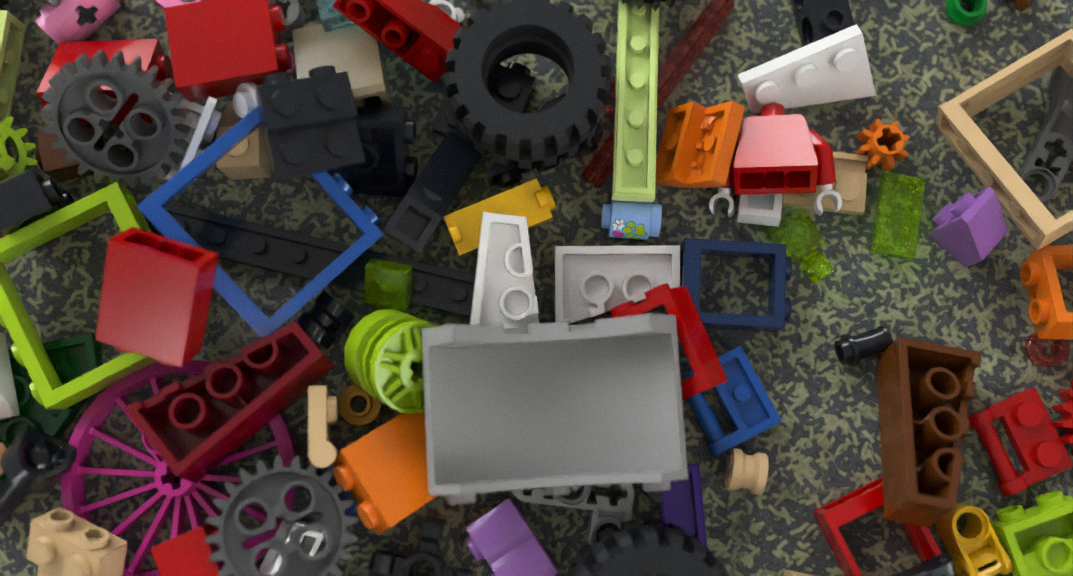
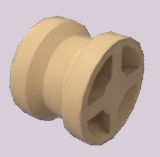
M731 448L727 456V467L724 477L725 489L736 491L739 488L748 489L752 495L761 496L767 483L768 455L760 452L747 455L744 454L742 449Z

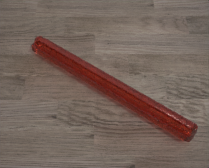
M711 0L658 70L657 112L733 11L734 3L731 0ZM614 131L582 172V179L591 187L601 188L613 171Z

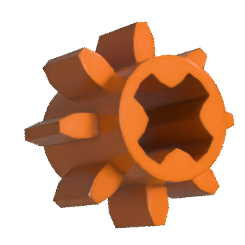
M876 119L870 125L869 130L863 129L856 136L863 144L855 154L869 156L866 164V169L868 170L874 165L881 164L882 169L887 172L895 166V161L901 162L909 154L902 148L910 136L903 134L898 128L897 121L892 124L883 125L880 119Z

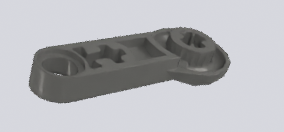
M1060 65L1052 70L1050 78L1051 107L1018 172V175L1024 182H1026L1028 177H1035L1041 181L1043 193L1037 198L1042 203L1053 198L1073 159V79ZM1051 144L1055 145L1054 152L1059 156L1048 162L1046 168L1040 167L1049 156V151L1044 147Z

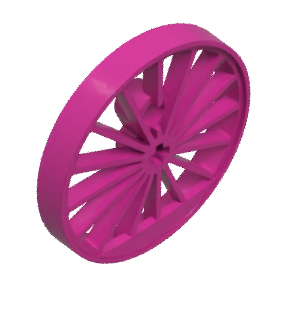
M190 360L183 367L154 363L116 381L90 404L70 437L68 444L76 447L77 454L76 460L61 478L63 509L69 510L94 524L90 516L92 511L158 489L159 491L111 532V534L120 537L165 498L131 564H124L123 576H161L158 569L142 572L141 567L173 506L171 539L183 534L186 508L193 529L204 525L198 503L210 517L221 516L222 513L204 492L224 500H228L230 494L206 481L242 483L240 476L207 474L197 483L183 478L180 482L176 483L173 471L124 409V407L131 404L128 396L139 388L151 383L155 396L161 393L160 389L164 388L162 382L164 378L188 374L189 378L203 372L204 367L212 364L210 362ZM117 405L142 433L143 444L150 453L101 429L103 422ZM282 412L268 422L275 437L274 441L228 456L215 468L278 447L283 466L290 467L295 455L297 456V450L291 429ZM95 437H98L157 468L153 471L88 467L87 460ZM86 473L154 477L153 483L89 505L87 504L85 493ZM297 488L288 491L284 496V504L290 511H292ZM253 505L243 510L264 522L267 520L266 512ZM283 518L276 520V528L273 531L246 540L243 543V548L250 549L273 539ZM269 548L261 550L257 554L254 563L261 559Z

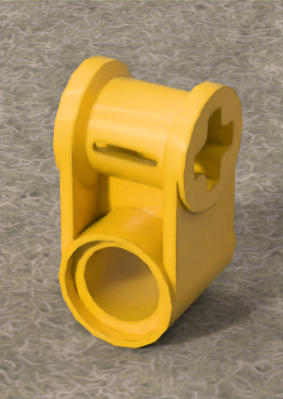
M956 502L955 510L935 522L936 528L952 557L954 569L958 576H994L998 573L1007 575L1013 571L1010 557L1000 544L989 517L980 508ZM964 513L966 527L959 533L956 524L959 516Z

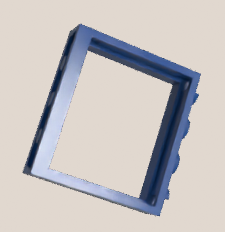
M258 106L137 206L165 237L202 248L164 206L262 125ZM322 172L309 176L363 235L270 318L217 264L213 287L261 338L275 332L384 235L378 229L382 224L380 219L366 205L359 208L349 197L353 190L338 173L330 176L327 172Z

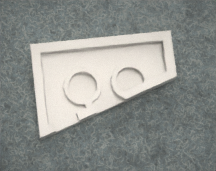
M857 24L738 74L752 114L761 113V109L770 103H778L783 105L785 109L876 96L863 33Z
M680 245L555 246V323L569 322L571 324L605 313L631 300L634 303L646 299L644 294L646 291L665 283L669 284L670 289L680 287Z

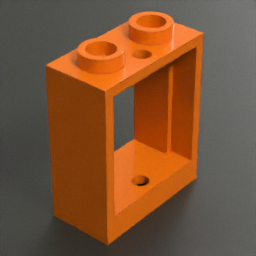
M1046 245L1039 250L1035 249L1023 262L1020 269V279L1022 284L1026 286L1030 301L1029 317L1031 322L1035 324L1038 339L1073 340V312L1066 311L1056 269H1073V245Z

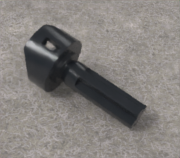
M31 425L22 428L3 452L0 462L3 472L7 476L0 485V528L29 491H46L58 483L76 460L77 450L75 446L56 439Z

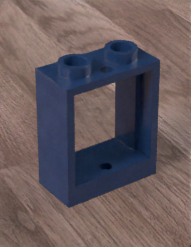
M685 238L680 244V287H687L705 328L776 332L785 328V322H789L791 316V300L789 297H785V282L790 280L792 274V259L790 256H786V244ZM701 255L768 258V316L699 312Z

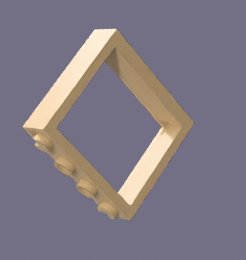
M1073 29L1068 30L941 105L936 119V125L943 136L986 188L989 186L996 193L1000 206L1036 250L1043 248L1073 230V210L1055 219L971 117L1059 65L1073 79Z

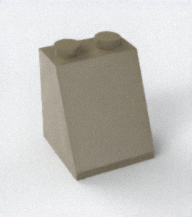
M344 17L343 20L328 23L313 21L305 24L303 28L292 30L297 79L309 77L308 71L313 68L332 65L335 66L336 73L348 72L357 112H362L365 105L394 106L381 43L347 17Z

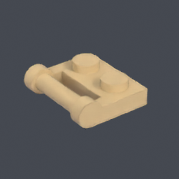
M327 385L308 386L309 460L314 466L325 468L333 464L338 454L336 447L330 443V425H338L337 396H330Z

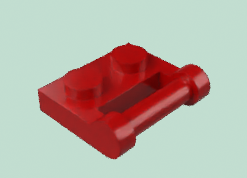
M1035 387L1025 389L967 415L966 419L970 420V429H976L1000 479L997 485L1003 496L1022 492L1032 484L1073 467L1072 460ZM996 418H999L1024 471L1016 473L992 424V421Z

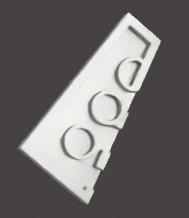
M482 212L470 325H503L504 328H527L528 324H539V311L534 288L533 265L526 217Z

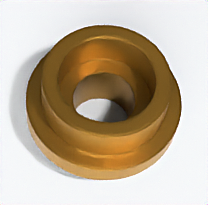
M355 384L347 387L339 399V411L342 417L348 423L358 426L373 422L380 414L382 403L378 399L363 392ZM358 396H363L367 401V406L362 412H356L352 406L354 399Z

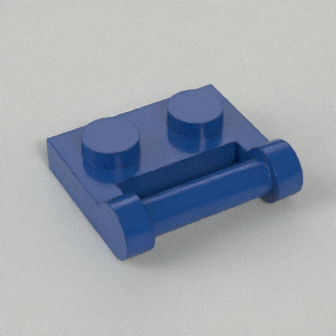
M741 346L718 357L728 381L713 387L735 428L734 431L724 435L702 392L687 398L690 407L710 442L707 444V447L712 456L719 455L782 421ZM691 371L681 376V381L694 376V372Z

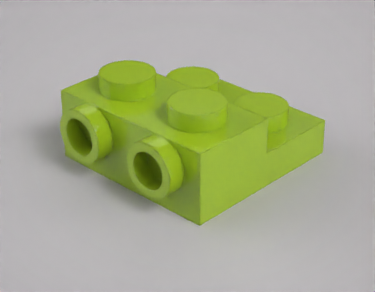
M1052 491L1035 497L1036 506L1023 509L1022 505H1012L996 511L998 519L990 523L1000 544L1010 557L1013 566V576H1073V497L1063 495L1062 491Z

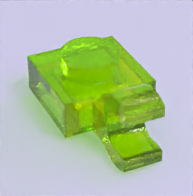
M804 208L780 221L779 227L771 226L768 228L767 233L773 243L786 244V256L791 257L792 263L799 260L813 284L824 279L834 271L827 258L816 250L826 242Z
M370 258L365 266L364 303L377 305V310L396 309L406 311L411 298L412 266Z

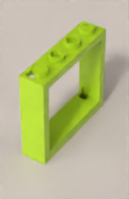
M118 182L0 239V325L8 330L14 342L11 345V350L15 359L20 365L26 367L31 377L30 390L33 397L39 404L44 405L45 409H66L109 387L133 372L157 362L154 358L135 352H127L62 385L4 263L110 211L121 232L135 227L152 233L143 213L137 208L138 203L133 193Z

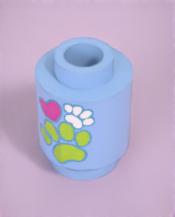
M611 198V204H603L601 228L608 229V237L648 240L649 237H659L662 205L652 204V202L617 201Z

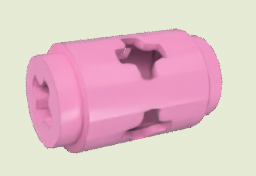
M60 0L55 7L45 4L39 10L41 15L35 22L58 44L60 42L85 41L122 6L119 3L121 0ZM80 5L86 9L92 6L96 7L98 10L94 16L97 20L92 24L89 22H85L82 25L78 24L76 21L79 19L81 11L77 7Z

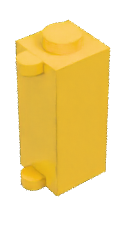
M536 178L443 217L458 254L462 257L478 250L482 212L526 217L527 226L530 229L551 220L553 216L550 210L555 209L556 206L548 186L540 187Z

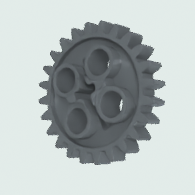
M98 50L92 56V60L83 53L74 61L75 64L68 61L59 69L61 74L56 73L48 81L52 88H49L42 94L41 98L50 104H47L40 111V115L52 119L43 128V131L49 134H57L58 138L52 143L51 148H65L68 153L62 160L64 163L74 160L78 161L80 165L77 174L79 175L84 174L89 169L94 171V183L98 184L104 176L110 177L111 184L115 182L120 184L122 179H126L131 189H135L140 181V177L149 186L152 185L157 175L165 178L171 167H177L182 159L180 154H184L189 145L185 138L189 136L192 127L182 122L187 120L190 110L176 107L184 96L182 93L169 94L167 90L173 82L171 78L161 82L155 78L158 73V66L151 67L147 72L142 70L140 56H137L131 64H126L123 52L119 50L111 58V61L108 60L103 50ZM101 85L111 88L117 98L107 96L102 91ZM132 93L139 96L137 103L105 147L99 148L96 143L113 121L115 115ZM140 113L151 115L157 124L145 122L141 118ZM79 118L88 120L94 129L85 127ZM118 144L127 146L132 150L133 154L123 152Z
M276 455L273 469L268 470L261 460H257L256 475L251 476L244 469H240L239 475L242 484L239 487L229 482L224 484L225 489L230 494V498L228 500H213V504L223 512L221 516L208 517L206 521L208 524L219 528L218 533L205 538L206 543L216 544L220 547L219 551L209 557V561H224L226 563V566L220 571L218 576H230L232 574L234 576H325L327 573L332 576H342L343 574L335 563L337 560L351 561L352 556L343 549L344 544L355 543L358 540V537L346 533V527L358 522V518L345 516L344 512L354 504V500L340 501L338 496L343 491L340 484L334 487L328 484L333 474L332 470L325 472L319 477L315 475L317 467L312 463L306 470L300 469L299 456L295 455L290 467H284L280 455ZM296 488L303 489L310 496L309 507L303 512L298 513L290 511L284 504V496L288 491ZM256 505L264 509L267 514V520L263 527L258 530H246L240 524V514L248 506ZM316 512L322 514L321 520L293 530L290 534V542L283 543L280 537H275L253 548H243V543L246 540L273 531L276 528L277 519L283 518L286 524H291ZM315 530L324 536L326 542L325 549L320 555L309 556L300 548V538L305 532ZM266 548L276 549L282 556L281 568L272 575L261 574L257 571L254 563L257 554Z

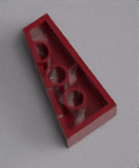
M295 321L242 348L241 353L223 362L217 360L204 367L203 372L181 383L176 381L160 389L161 393L143 402L138 400L124 407V409L177 477L197 483L308 389V386L315 384L334 368L335 365Z

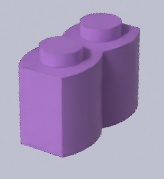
M511 497L466 527L470 536L464 540L477 561L485 558L494 571L490 576H554L558 573L555 563Z

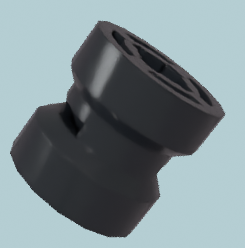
M323 290L315 299L313 310L311 312H303L296 320V323L313 339L328 349L336 340L335 332L341 327H347L355 317Z

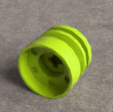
M396 309L376 310L363 317L350 331L344 347V366L350 380L363 392L378 399L393 410L406 414L425 412L422 329L438 326Z

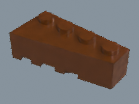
M897 337L876 360L884 519L929 527L955 510L964 458L960 453L963 438L968 435L970 420L966 418L969 401L974 398L976 382H973L975 368L980 364L981 352Z

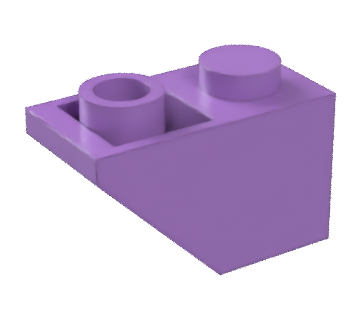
M988 186L974 195L966 192L954 204L951 202L946 204L932 219L937 225L928 235L964 267H969L983 261L1009 230L996 193Z

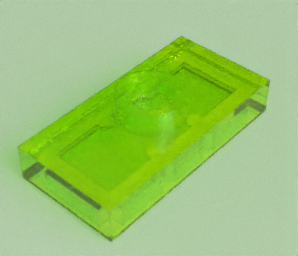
M886 171L880 175L869 253L908 261L915 258L926 179Z

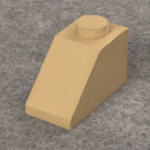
M228 101L217 125V139L241 120L234 111L233 101ZM263 125L259 126L217 161V168L230 180L271 178V158Z

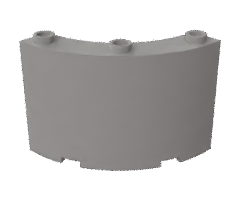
M642 314L597 319L592 324L570 325L569 322L528 324L527 328H504L503 325L450 324L422 329L429 495H448V504H463L476 502V493L544 488V495L571 494V486L643 483V491L671 490L670 481L688 479L676 315Z

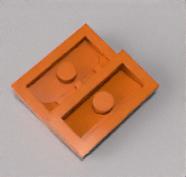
M693 101L669 108L656 156L655 184L677 188L725 186L745 107L734 101H729L706 108Z

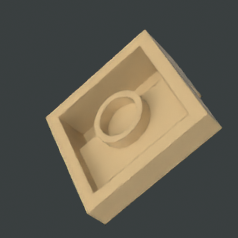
M58 507L31 520L26 559L38 565L37 576H123L128 542L109 533L106 529L86 521L73 512Z

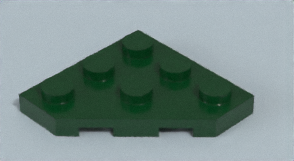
M95 333L42 343L62 385L103 365L100 341L95 340ZM8 350L20 416L0 421V442L7 449L16 435L27 425H31L56 439H60L89 397L66 409H45L44 405L39 404L31 393L30 383L32 380L26 367L18 363L12 350ZM4 472L0 476V483L7 477Z

